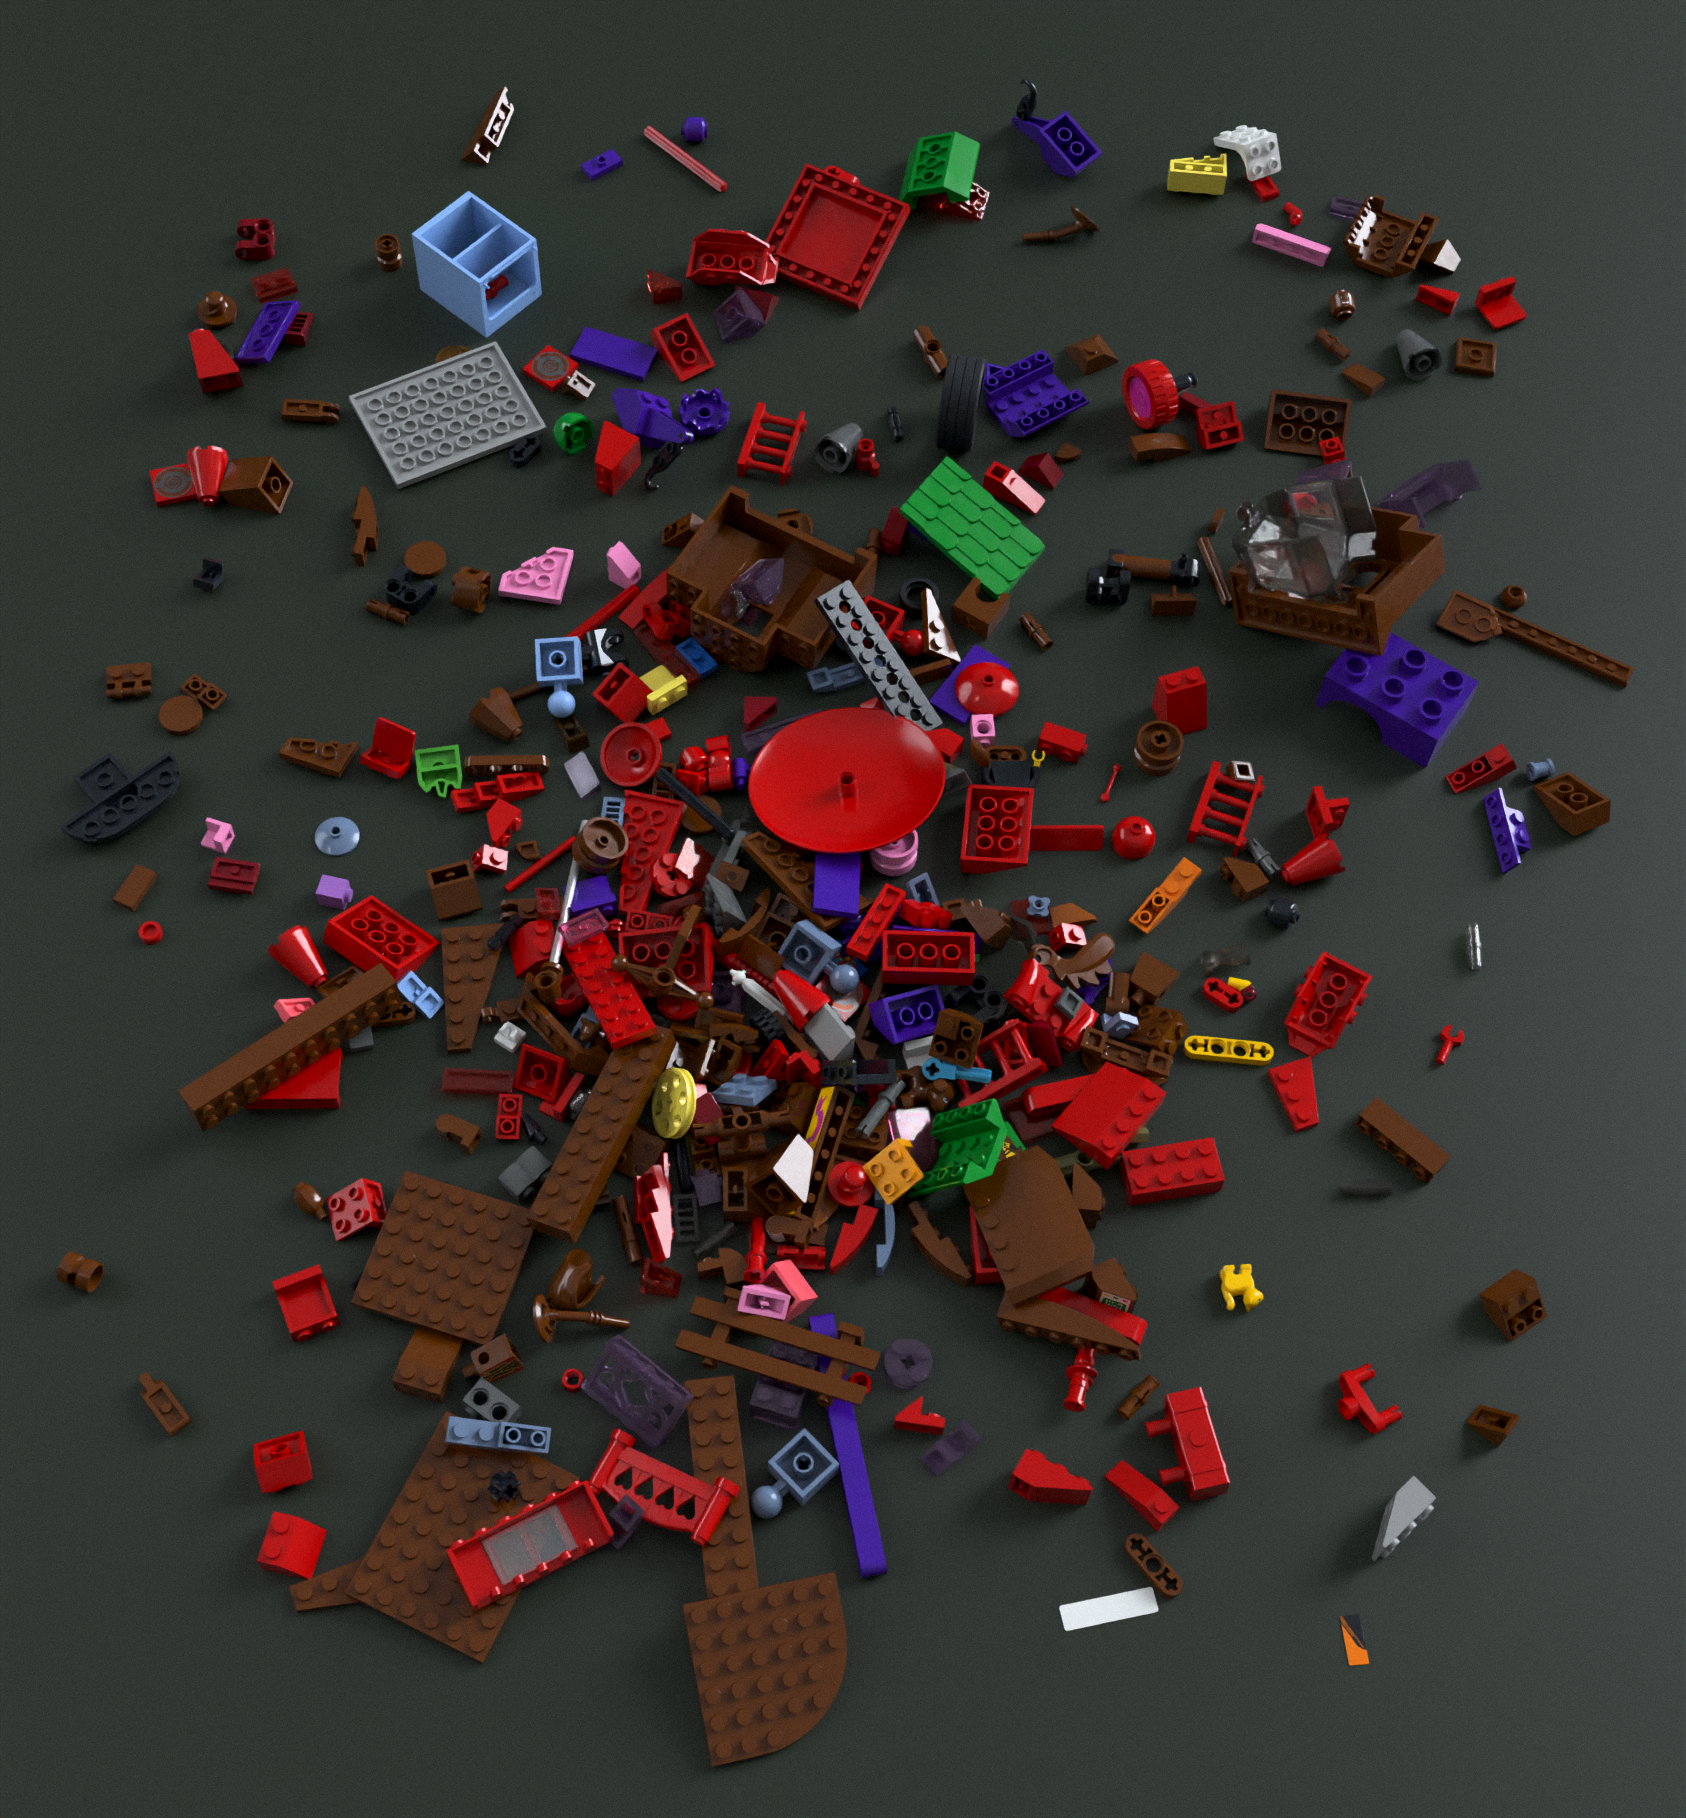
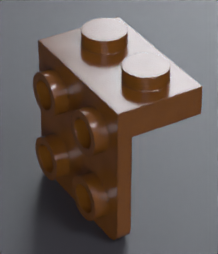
M1143 1004L1134 1016L1137 1017L1139 1025L1123 1039L1128 1042L1150 1046L1156 1051L1172 1056L1183 1037L1186 1036L1189 1027L1180 1011Z
M710 1037L696 1047L686 1041L675 1038L677 1044L663 1072L671 1067L683 1068L691 1074L695 1084L700 1080H704L709 1071L707 1067L708 1061L715 1053V1039Z

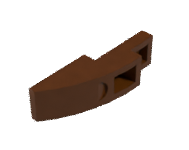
M361 486L360 494H356L355 498L356 510H353L351 514V522L355 524V538L357 540L356 544L352 545L351 554L352 557H355L357 566H365L368 550H377L379 536L378 522L372 498L367 488Z
M918 1201L908 1204L907 1214L915 1226L911 1228L910 1238L917 1249L943 1275L964 1287L969 1286L973 1273L969 1264L962 1261L958 1245L955 1242L952 1243L949 1236L941 1239L938 1229L935 1226L932 1227L928 1221L929 1214L924 1206L920 1207Z

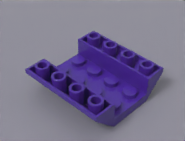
M1043 349L984 378L982 397L987 410L1010 437H1025L1089 404L1087 398L1078 388L1069 392L1053 374L1054 361Z

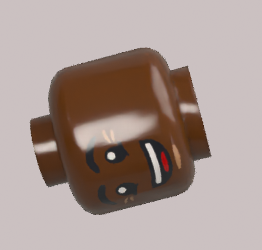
M1338 290L1329 299L1331 315L1340 321L1351 318L1356 311L1354 297L1350 292Z

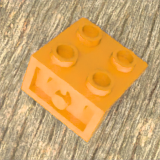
M895 1139L862 1167L888 1205L894 1203L924 1178V1174L908 1152L913 1148L909 1139Z

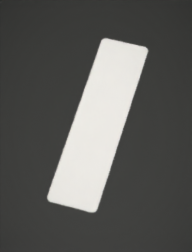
M1152 1587L1061 1605L1059 1607L1066 1631L1158 1612Z

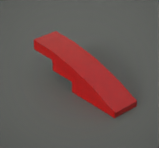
M670 567L654 579L618 617L635 632L645 621L642 613L645 603L657 602L661 607L664 603L666 605L669 604L666 572Z
M534 771L497 775L495 781L474 783L473 788L452 790L450 797L456 813L492 807L498 798L507 803L540 793L545 788L539 772Z
M661 1164L652 1166L642 1175L648 1193L641 1198L647 1217L641 1221V1225L655 1267L660 1266L670 1258L672 1239L671 1209Z

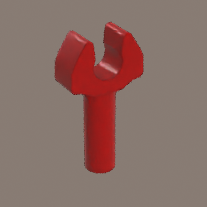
M1451 1024L1444 1027L1439 1035L1444 1041L1436 1059V1063L1440 1065L1445 1064L1452 1046L1460 1047L1464 1040L1463 1030H1460L1456 1037L1449 1035L1452 1027Z

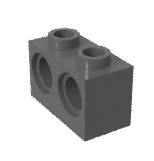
M482 1377L462 1400L465 1408L464 1412L475 1420L479 1418L483 1421L515 1423L522 1414L520 1405ZM478 1398L487 1399L484 1405L478 1406L475 1404ZM499 1412L507 1414L502 1420L494 1419V1416Z

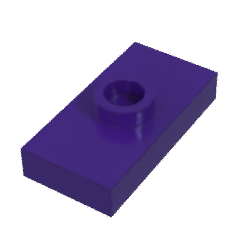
M610 149L581 164V170L593 181L623 165V160L613 149Z

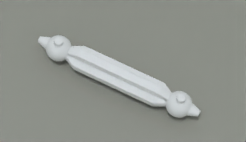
M733 969L729 971L732 975V984L734 986L741 984L744 991L768 1008L769 1011L773 1013L777 1010L782 1016L786 1015L793 1027H796L783 1004L753 979L746 978V971L744 969L742 971H735Z

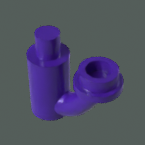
M735 758L731 762L732 779L737 790L741 791L745 789V785L748 783L747 774L750 775L752 766L747 764L743 758Z

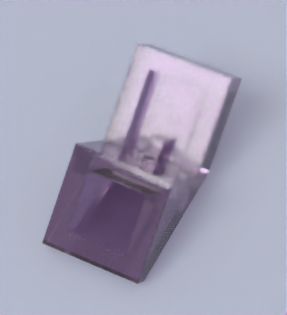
M963 1420L946 1438L937 1441L922 1459L935 1475L939 1477L966 1456L982 1438L966 1420Z
M627 1494L610 1512L613 1518L608 1522L614 1532V1540L611 1543L618 1550L622 1549L638 1530L645 1513Z

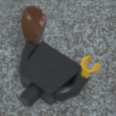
M975 739L971 741V756L980 767L983 785L1036 789L1040 782L1042 771L1040 763L1045 758L1044 751L1041 759H1036L1034 757L1035 750L1033 751L1032 759L1034 764L1031 761H991L981 742Z

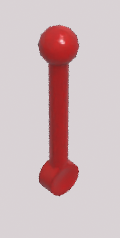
M1119 764L1113 766L1114 771L1105 793L1101 795L1100 800L1103 803L1109 801V792L1117 773L1121 771Z

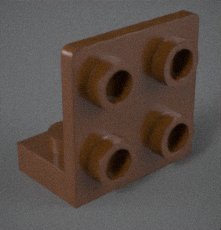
M852 1105L836 1154L869 1162L885 1149L892 1113L886 1111L868 1139L862 1138L864 1133L859 1136L856 1134L855 1129L860 1125L871 1108Z
M637 1122L614 1169L633 1179L636 1176H642L649 1168L657 1164L663 1150L670 1149L672 1139L664 1138L657 1131Z

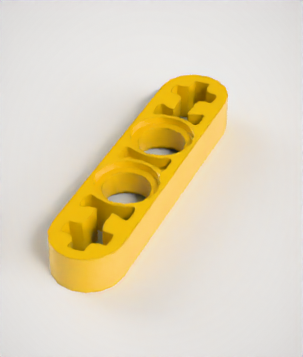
M1196 1035L1188 1037L1183 1046L1184 1054L1192 1059L1259 1066L1269 1064L1274 1054L1271 1045L1264 1042ZM1191 1044H1196L1197 1051L1192 1050ZM1204 1044H1207L1206 1052H1203ZM1219 1045L1222 1047L1223 1052L1215 1054L1212 1052L1211 1046ZM1241 1047L1245 1050L1246 1054L1244 1056H1237L1233 1049ZM1251 1049H1253V1051H1252L1253 1056H1252V1057L1249 1056V1055H1250V1052H1251ZM1260 1050L1264 1051L1265 1058L1261 1057Z

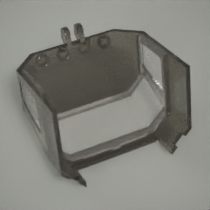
M1361 475L1289 485L1261 498L1256 506H1254L1251 500L1246 499L1236 511L1238 519L1243 524L1232 538V547L1236 550L1239 560L1255 584L1268 592L1277 590L1326 604L1349 602L1348 596H1341V592L1337 590V587L1351 565L1355 562L1377 560V551L1373 550V542L1378 539V530Z

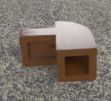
M719 1248L718 1258L708 1257L697 1263L699 1281L723 1275L725 1286L741 1290L743 1286L751 1285V1283L744 1279V1271L747 1269L745 1259L733 1249Z

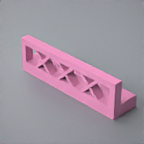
M1262 223L1257 224L1254 230L1252 243L1324 267L1331 252L1330 247Z

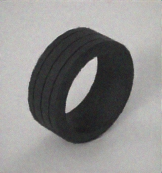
M956 354L949 356L939 407L935 438L936 447L958 451L963 450L964 452L972 450L986 367L985 359L958 356Z

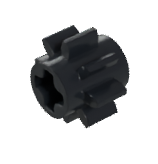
M502 1470L494 1474L490 1478V1486L487 1488L492 1494V1498L498 1503L502 1499L507 1503L518 1495V1486L521 1485V1482L516 1479L517 1475L511 1470L506 1474Z

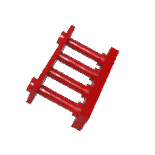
M758 402L737 462V476L745 477L747 470H751V468L780 474V485L784 486L786 479L791 477V464L801 433H805L807 428V421L804 420L805 412L801 411L798 421L768 415L766 403ZM771 423L795 428L793 436L763 430L762 426L763 424ZM766 438L789 443L790 445L788 451L758 445L757 440ZM759 453L785 460L783 466L754 461L752 455Z
M1213 761L1186 841L1194 844L1197 836L1201 837L1204 835L1235 845L1232 856L1237 857L1239 849L1244 850L1247 838L1243 836L1256 797L1261 798L1265 787L1261 785L1263 776L1259 775L1256 785L1234 781L1231 777L1225 776L1223 772L1219 771L1221 767L1220 762ZM1222 783L1253 793L1251 801L1247 802L1219 793L1216 789H1213L1214 785ZM1215 800L1246 810L1245 819L1212 810L1208 803ZM1203 818H1211L1241 828L1239 837L1207 828L1205 824H1202Z
M1018 1018L1008 1020L1003 1024V1027L979 1041L974 1067L986 1069L979 1055L991 1049L1004 1074L997 1081L991 1080L990 1083H983V1089L976 1093H972L966 1080L955 1079L964 1096L963 1100L957 1103L959 1108L992 1098L998 1100L1048 1071L1041 1059L1031 1057L1019 1033L1026 1029V1027ZM1010 1037L1024 1061L1023 1066L1016 1070H1012L999 1045Z

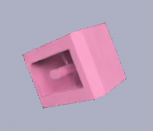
M764 1284L743 1286L737 1310L785 1320L791 1296Z

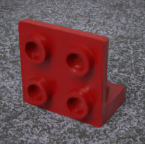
M365 1178L357 1180L326 1199L336 1241H342L367 1226L381 1229L388 1213L381 1184Z

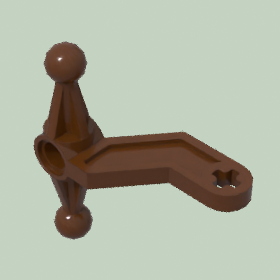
M695 904L691 906L677 934L665 966L653 968L629 963L624 955H616L611 960L612 969L618 973L628 972L650 989V992L655 997H673L695 1001L700 1009H710L714 1004L713 996L708 992L699 994L675 976L674 973L702 907Z

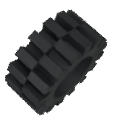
M763 1008L749 1017L750 1027L760 1031L758 1040L763 1041L762 1045L766 1049L774 1039L782 1041L784 1045L788 1042V1037L785 1034V1030L781 1027L782 1024L777 1021V1017L773 1016V1013L768 1008Z

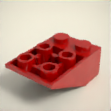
M1026 1449L1008 1485L1009 1490L1028 1501L1086 1505L1093 1490V1487L1090 1486L1089 1481L1085 1478L1073 1476L1068 1473V1470L1059 1463L1053 1464L1046 1460V1457L1039 1451H1031L1029 1449Z

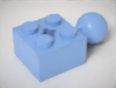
M578 636L535 639L537 682L540 687L554 686V693L548 699V709L555 717H568L575 709V700L567 692V685L583 684L581 641ZM559 659H562L563 662L560 665H556Z

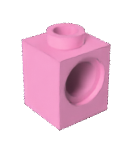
M993 714L971 715V741L975 739L981 742L984 749L994 745Z

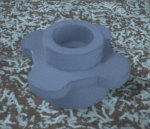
M1034 895L1028 898L1030 905L1027 908V913L1036 918L1049 915V898H1037Z

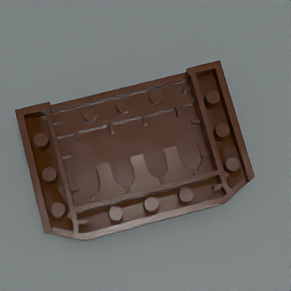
M1036 1145L996 1163L992 1175L963 1185L1014 1307L1093 1274L1094 1244L1057 1161Z

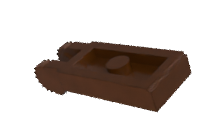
M284 399L281 418L282 420L324 421L327 424H334L339 420L337 413L340 412L341 407L338 404L324 401Z
M563 897L517 899V901L514 899L503 900L500 902V909L518 910V913L514 911L504 912L500 915V920L509 922V918L513 914L521 916L523 923L551 918L552 921L559 920Z

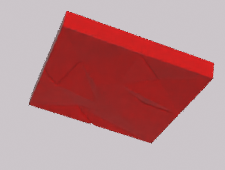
M806 163L765 241L769 244V251L772 257L779 263L777 277L860 311L910 213V207L907 203Z

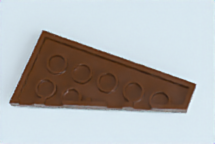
M760 831L741 839L740 845L823 932L851 919L812 913L814 863L810 862L808 864L800 859L799 854L795 852L789 853L781 848L780 843ZM859 894L858 915L868 911L875 900L871 897L867 899Z
M504 923L441 928L448 1054L472 1051L482 1015L481 1009L485 1008L487 996H489L498 967V960L504 947V943H501L502 946L497 951H493L487 946V941L492 936H496L495 933Z

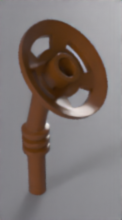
M1071 205V212L1076 219L1075 225L1058 231L1053 229L1052 232L1051 230H1048V232L1044 230L1041 233L1022 234V242L1039 240L1051 242L1052 240L1056 241L1058 238L1077 233L1080 230L1083 231L1084 228L1094 232H1099L1100 229L1082 211Z
M544 1294L536 1295L533 1302L535 1327L539 1337L545 1343L553 1341L556 1324L559 1323V1320L586 1322L587 1325H597V1327L605 1325L628 1329L630 1321L627 1319L605 1316L602 1312L598 1313L591 1310L588 1312H575L553 1309L552 1304Z

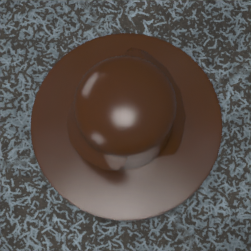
M211 291L199 303L197 315L207 329L232 325L236 321L237 306L230 297L222 295L218 291Z

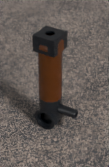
M1110 549L1106 578L1118 577L1120 570L1131 571V576L1179 582L1184 587L1192 588L1200 583L1201 563L1195 559H1187L1188 556L1185 553L1179 555L1178 561L1124 555V550Z

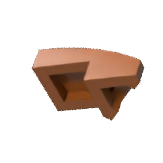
M1073 903L1049 908L1054 928L1060 923L1078 924V926L1083 927L1098 922L1094 915Z

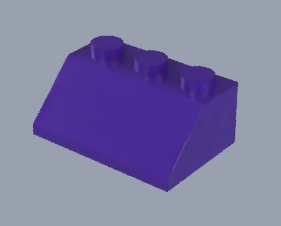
M938 984L868 1003L874 1026L892 1044L934 1033L939 1011L945 1009Z

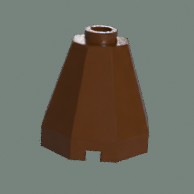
M502 687L492 689L489 692L491 696L487 699L485 697L481 698L469 714V721L475 727L505 741L512 739L515 741L523 733V723L508 693Z

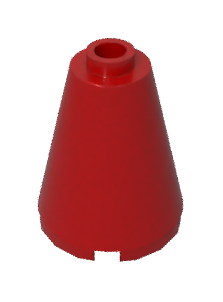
M197 446L187 452L186 459L198 501L205 506H213L220 500L221 494L218 490L225 477L229 458L226 450L220 447L207 446V449H200V446Z
M1327 833L1320 834L1282 866L1283 871L1280 874L1286 884L1290 883L1293 886L1345 872V866L1341 867L1339 863L1343 861L1342 856L1331 838L1328 840L1325 838L1328 835Z
M297 925L287 930L278 937L280 942L276 946L273 943L269 946L267 950L269 956L309 988H317L328 981L326 978L329 974L305 925H302V928Z
M780 969L772 977L774 980L772 986L800 1032H804V1027L823 1005L828 1003L832 1008L834 1004L831 997L789 969L784 971Z

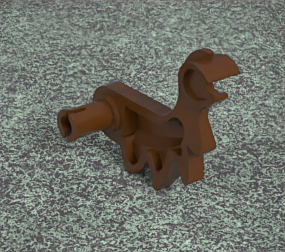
M1099 933L1092 937L1071 959L1061 958L1048 946L1035 944L1030 948L1032 951L1027 955V960L1038 956L1039 963L1042 966L1052 969L1055 980L1060 982L1064 979L1073 991L1080 988L1078 981L1085 985L1096 987L1100 984L1096 976H1103L1112 971L1107 959L1114 952L1115 943L1110 935Z

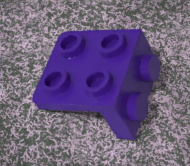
M601 875L576 883L573 901L570 904V914L574 924L595 917L599 919L618 914L614 893H611L606 876ZM567 884L563 887L564 894L566 891Z

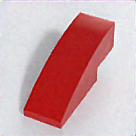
M860 1204L854 1224L844 1222L830 1263L829 1274L835 1275L842 1270L862 1249L874 1228L878 1217V1209Z

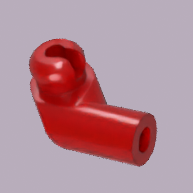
M1287 202L1283 210L1290 214V223L1292 225H1299L1302 222V211L1290 202Z

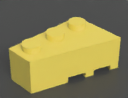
M1221 154L1219 158H1211L1209 155L1204 156V159L1194 160L1193 157L1170 160L1167 190L1223 195L1227 178V155Z

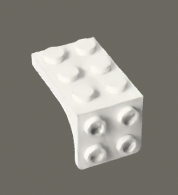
M1241 125L1232 132L1224 131L1220 133V136L1213 138L1215 146L1235 150L1241 155L1249 181L1263 178L1281 170L1276 133L1267 132L1266 129L1258 130L1256 127L1248 128L1247 125Z

